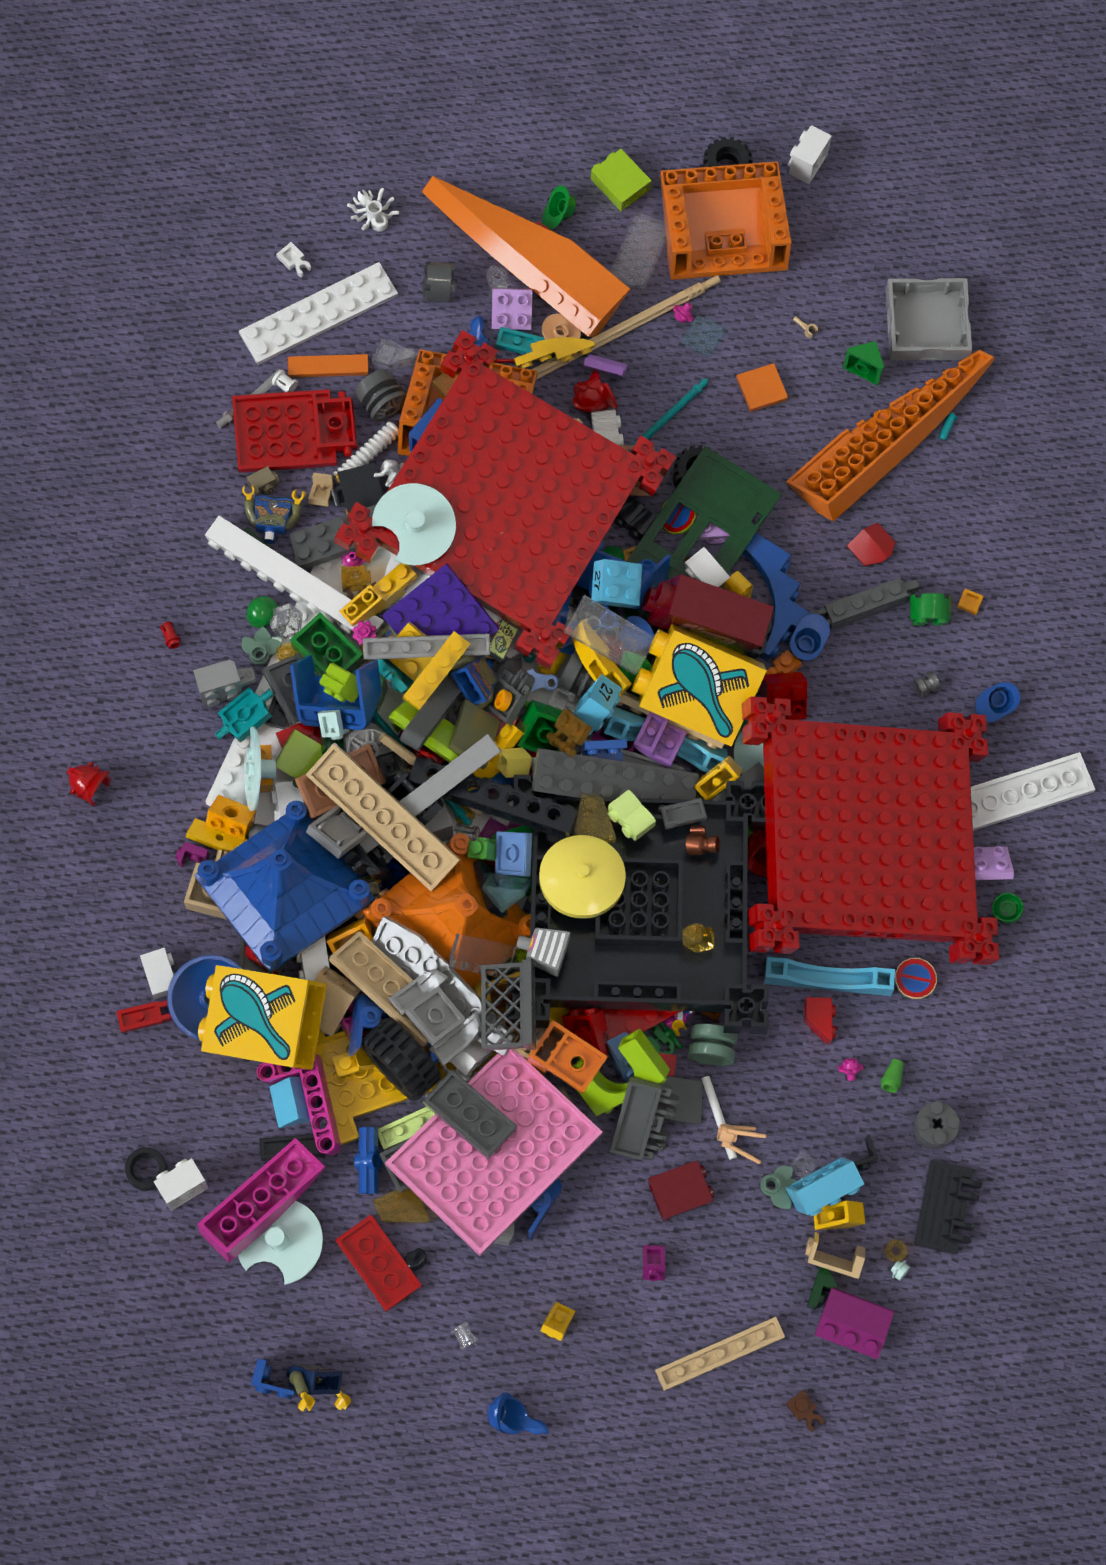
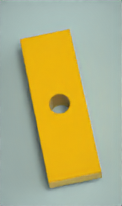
M196 818L186 833V838L215 850H222L223 853L224 851L230 852L234 850L237 846L248 840L246 838L242 840L205 825L206 822Z

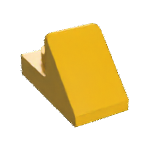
M362 1045L353 1056H348V1052L332 1057L338 1079L376 1067L362 1048Z
M555 1302L540 1331L551 1338L562 1341L576 1311Z

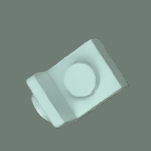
M328 710L318 713L322 737H331V740L343 738V735L350 731V729H343L340 710Z

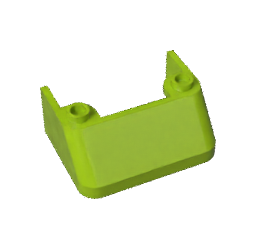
M407 701L398 706L388 717L394 731L397 733L400 729L405 730L419 712L418 709ZM444 718L424 745L450 763L460 755L449 748L455 725Z

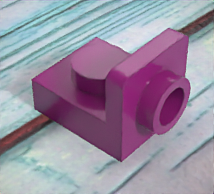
M184 842L183 846L178 848L175 859H177L178 866L183 867L187 856H189V860L201 863V861L208 860L210 854L205 848Z
M643 1245V1280H664L665 1246Z

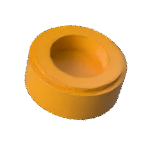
M505 689L500 690L494 701L495 708L503 712L506 711L511 704L512 693Z

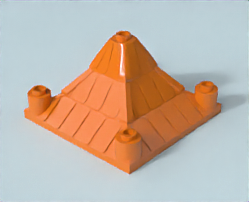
M459 833L454 835L445 845L461 860L432 891L423 885L412 873H409L384 895L374 900L362 914L376 930L382 917L388 916L422 935L461 978L473 988L481 981V965L503 963L519 949L516 948L520 935L530 938L531 914L527 915L499 882L498 885L508 914L501 918L488 911L473 864L477 859L468 858L470 839L465 834Z

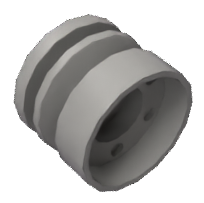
M372 721L362 730L350 729L348 733L343 735V747L346 753L370 744L376 758L378 755L390 752L391 749L380 742L378 737L382 734L383 730Z

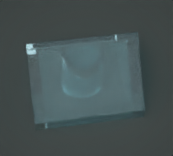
M490 873L482 890L503 913L526 895L532 883V878Z

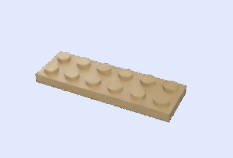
M359 931L333 953L329 961L393 1020L401 1025L418 1043L425 1047L429 1041L406 1013L401 1015L388 999L412 982L413 979Z

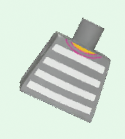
M535 928L532 938L519 936L516 948L527 950L526 960L531 959L535 967L558 977L570 941V932Z

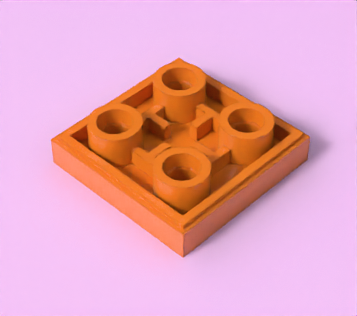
M774 363L736 376L750 412L788 400L787 393Z

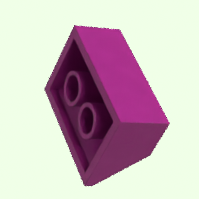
M832 1287L817 1324L815 1336L878 1359L894 1310Z

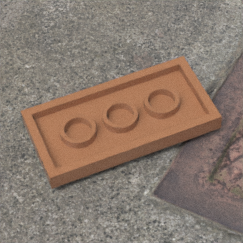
M370 744L347 753L380 785L386 783ZM307 773L295 778V781L310 817L314 818L331 810L337 804L306 776Z

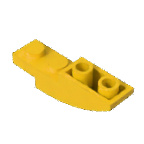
M574 337L545 339L531 343L530 348L532 352L514 358L516 367L526 369L533 366L532 362L539 359L541 362L547 361L554 354L557 361L562 360V363L574 359L573 355L580 353L583 356L591 353V348H594L595 344L594 341Z
M400 563L374 586L368 585L339 612L351 626L357 625L360 621L364 622L404 595L403 590L417 579L418 575L409 565Z
M584 619L581 620L571 633L581 662L594 681L603 674L620 686L622 689L618 696L621 697L632 683L607 655L610 649Z
M506 724L495 738V742L500 749L513 748L524 733L516 725ZM500 753L488 761L486 768H479L473 772L474 776L491 779L499 773L497 764Z

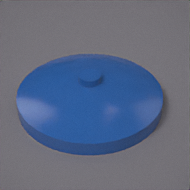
M204 955L187 961L175 972L168 987L167 1006L172 1020L182 1032L198 1040L199 1024L207 1016L210 999L206 996V983L210 975L215 974L216 965L242 969L234 961L222 956Z

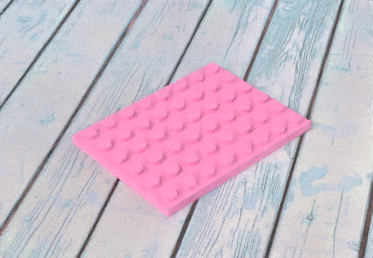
M509 1049L508 1054L505 1056L499 1053L496 1054L468 1082V1084L518 1126L489 1160L435 1114L385 1162V1165L479 1256L603 1133L522 1055L512 1049Z

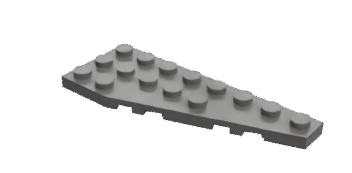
M383 916L372 943L413 980L431 969H435L448 976V979L440 986L442 991L465 1019L477 1011L481 1021V998L422 935L388 916ZM493 1011L487 1016V1021L491 1025L499 1019ZM502 1021L496 1030L504 1035L509 1028ZM493 1031L487 1037V1044H495L501 1037ZM480 1032L478 1038L476 1039V1041H478V1042H480V1043H481V1032ZM512 1032L506 1039L513 1043L516 1035ZM509 1049L494 1051L505 1056L508 1054Z

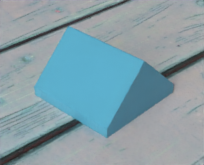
M288 1077L270 1086L278 1128L310 1121L301 1077ZM316 1100L315 1106L316 1108H319Z

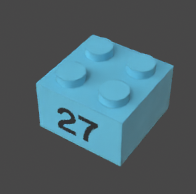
M608 559L595 561L591 603L624 608L639 606L642 564Z
M603 674L598 677L582 696L573 712L592 727L588 737L594 731L598 732L604 724L603 720L605 718L608 720L615 711L614 707L621 699L618 695L622 688Z

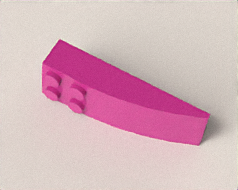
M296 1138L293 1139L197 1224L200 1234L230 1263L262 1235L304 1193L325 1169V1166Z

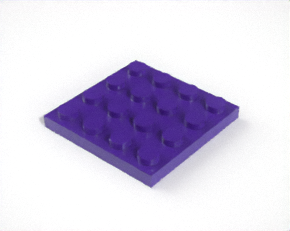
M448 563L382 615L397 635L409 621L426 636L451 635L453 631L459 635L490 634L491 636L500 629Z

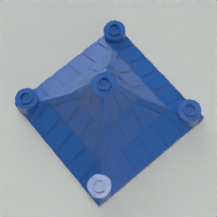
M301 801L290 802L286 806L285 815L237 846L218 861H203L198 866V873L195 874L197 881L270 974L372 904L375 900V897L370 892L369 884L359 879L342 857L338 859L306 833L313 820L307 814V808Z

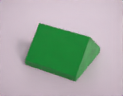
M876 341L849 347L846 352L843 368L878 386L884 364Z

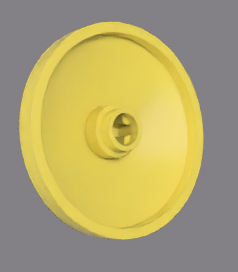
M588 835L570 836L554 844L543 857L539 872L540 888L547 902L558 912L573 918H592L610 910L620 899L626 879L624 863L618 852L604 840Z

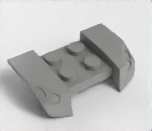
M431 969L414 979L388 999L401 1015L406 1013L432 1045L430 1048L431 1052L444 1066L478 1038L481 1032V1021L477 1011L465 1019L440 988L448 979V976L435 969Z

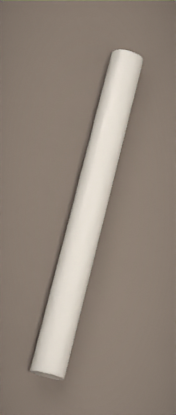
M710 1076L702 1078V1082L719 1129L721 1124L725 1125L726 1123ZM725 1147L729 1160L737 1158L735 1151Z

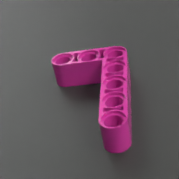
M315 1053L313 1070L292 1068L290 1072H286V1066L261 1063L257 1068V1076L266 1083L276 1084L288 1077H301L316 1147L321 1153L329 1156L336 1155L340 1151L341 1142L321 1057ZM272 1068L273 1073L271 1077L266 1078V1071ZM317 1077V1085L311 1087V1080ZM322 1098V1105L316 1108V1100ZM327 1119V1126L321 1129V1121ZM331 1139L332 1147L326 1150L325 1143Z

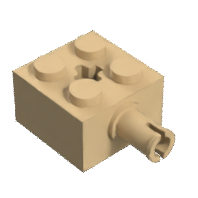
M218 850L215 861H218L229 852L224 851L223 854L222 850ZM196 863L184 900L186 909L227 920L195 878V874L198 873V866L200 865V863Z

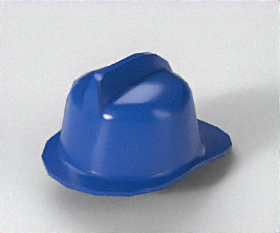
M808 614L798 623L790 640V649L798 659L804 661L813 660L821 653L830 633L827 620L818 614Z
M1009 682L998 683L986 689L976 700V714L986 715L987 722L997 721L1010 714L1020 703L1019 690Z

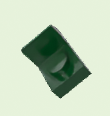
M819 1266L807 1304L808 1308L815 1310L817 1305L822 1306L825 1293L822 1290L830 1292L832 1287L839 1289L829 1269Z

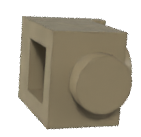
M268 466L246 477L251 491L252 485L255 488L254 496L255 494L267 495L273 492L275 487H277L276 483L280 482L276 472H271Z

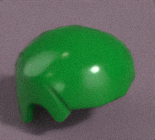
M267 596L253 599L246 611L248 622L257 628L272 625L279 615V607L275 600Z
M1002 893L995 898L992 904V913L999 922L1013 924L1018 922L1023 916L1024 905L1019 896L1013 893Z

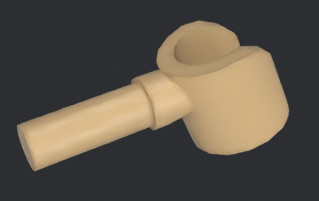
M797 316L793 318L805 330L804 333L808 338L813 336L809 329L817 333L818 327L815 324L807 325Z

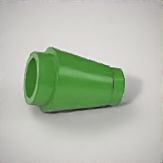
M892 1059L881 1079V1088L883 1090L896 1093L901 1088L904 1066L902 1061Z

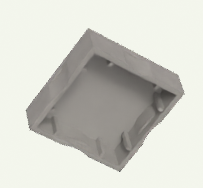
M939 278L935 280L888 279L885 290L890 361L963 360L971 355L972 341L971 326L968 319L969 297L967 278Z

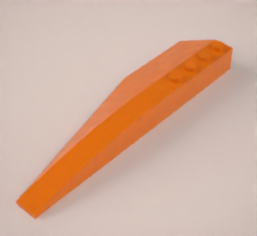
M435 176L431 177L422 190V193L484 250L588 337H594L601 332L631 290L613 273L567 237H563L554 231L524 219L513 212L494 205Z
M978 350L958 362L957 367L948 368L943 371V375L937 379L931 378L926 381V385L918 389L916 387L889 403L890 407L887 409H879L874 412V416L867 421H859L856 423L857 427L851 432L849 429L844 430L786 481V484L816 512L831 521H835L942 422L995 360L994 357Z

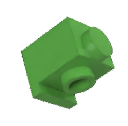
M478 837L477 841H469L468 858L495 861L496 839Z

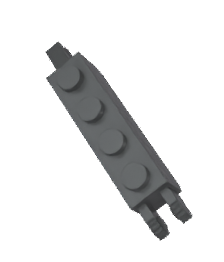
M898 578L826 604L823 609L811 614L825 617L830 630H835L904 605L907 599L910 598V595L919 590V584L917 580L905 583L904 580Z

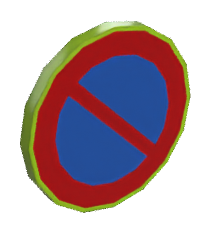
M679 503L663 528L672 534H682L692 527L697 514Z

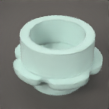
M897 1261L891 1269L893 1273L892 1278H896L899 1281L902 1280L910 1269V1266L906 1264L907 1261L902 1263Z

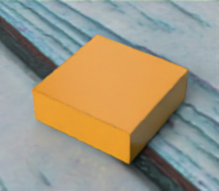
M964 589L957 608L976 615L984 596Z

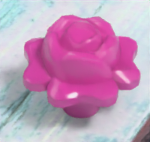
M686 302L684 306L675 305L673 310L676 320L682 323L692 322L694 319L690 312L693 307L692 304Z
M350 552L348 555L341 557L343 559L342 565L347 566L350 571L354 570V568L359 570L365 560L356 556V552Z
M360 621L352 629L354 632L352 637L360 645H363V638L377 637L375 633L377 628L371 625L370 621H366L365 624L363 621Z
M855 1058L844 1059L842 1065L838 1066L839 1072L847 1074L848 1081L856 1080L855 1074L862 1071L864 1067Z

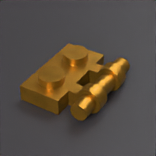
M564 708L554 725L558 731L555 734L549 732L546 738L552 746L558 747L560 752H565L568 756L573 757L576 754L574 750L576 744L581 746L584 744L592 727L572 711Z

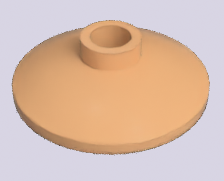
M560 313L548 316L542 324V334L545 339L560 337L580 338L581 330Z

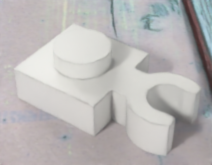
M292 242L276 254L277 258L289 270L295 267L299 277L304 276L300 270L301 268H307L308 271H311L310 263L302 261L305 259L304 254Z

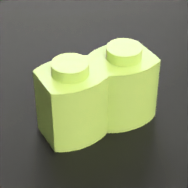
M630 790L624 792L608 806L610 819L622 825L624 835L627 838H632L634 841L655 826V818Z

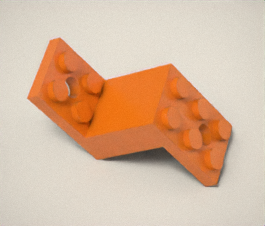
M553 1020L536 1044V1050H532L528 1059H525L543 1076L549 1071L583 1094L608 1056ZM575 1057L581 1058L583 1060V1067L580 1069L573 1068L571 1060Z

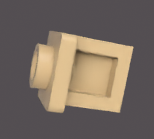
M313 473V485L308 502L309 504L328 507L332 498L330 491L334 489L333 476Z

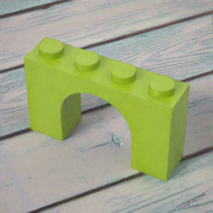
M641 1029L622 1038L618 1049L631 1065L634 1071V1078L663 1084L667 1080L666 1077L670 1069ZM583 1060L572 1065V1067L575 1069L582 1068ZM598 1071L583 1094L579 1092V1094L596 1116L602 1113L608 1114L615 1106L623 1103L628 1082L615 1083L609 1081Z

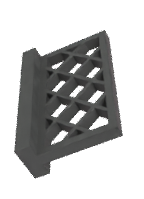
M528 959L520 963L481 965V1049L483 1051L520 1048L536 1050L535 965L533 961ZM512 969H520V976L514 982L506 976ZM496 970L500 976L491 983L487 980V971ZM503 978L511 984L504 993L496 988V985ZM516 988L520 992V997L513 1003L506 996ZM494 989L501 996L491 1004L487 1000V995ZM503 999L511 1004L504 1014L495 1008ZM516 1009L520 1012V1018L513 1024L506 1017ZM494 1010L501 1017L491 1025L487 1021V1016ZM503 1020L512 1026L504 1035L496 1030ZM514 1030L520 1033V1042L511 1043L506 1038ZM493 1031L501 1037L495 1044H487V1037Z

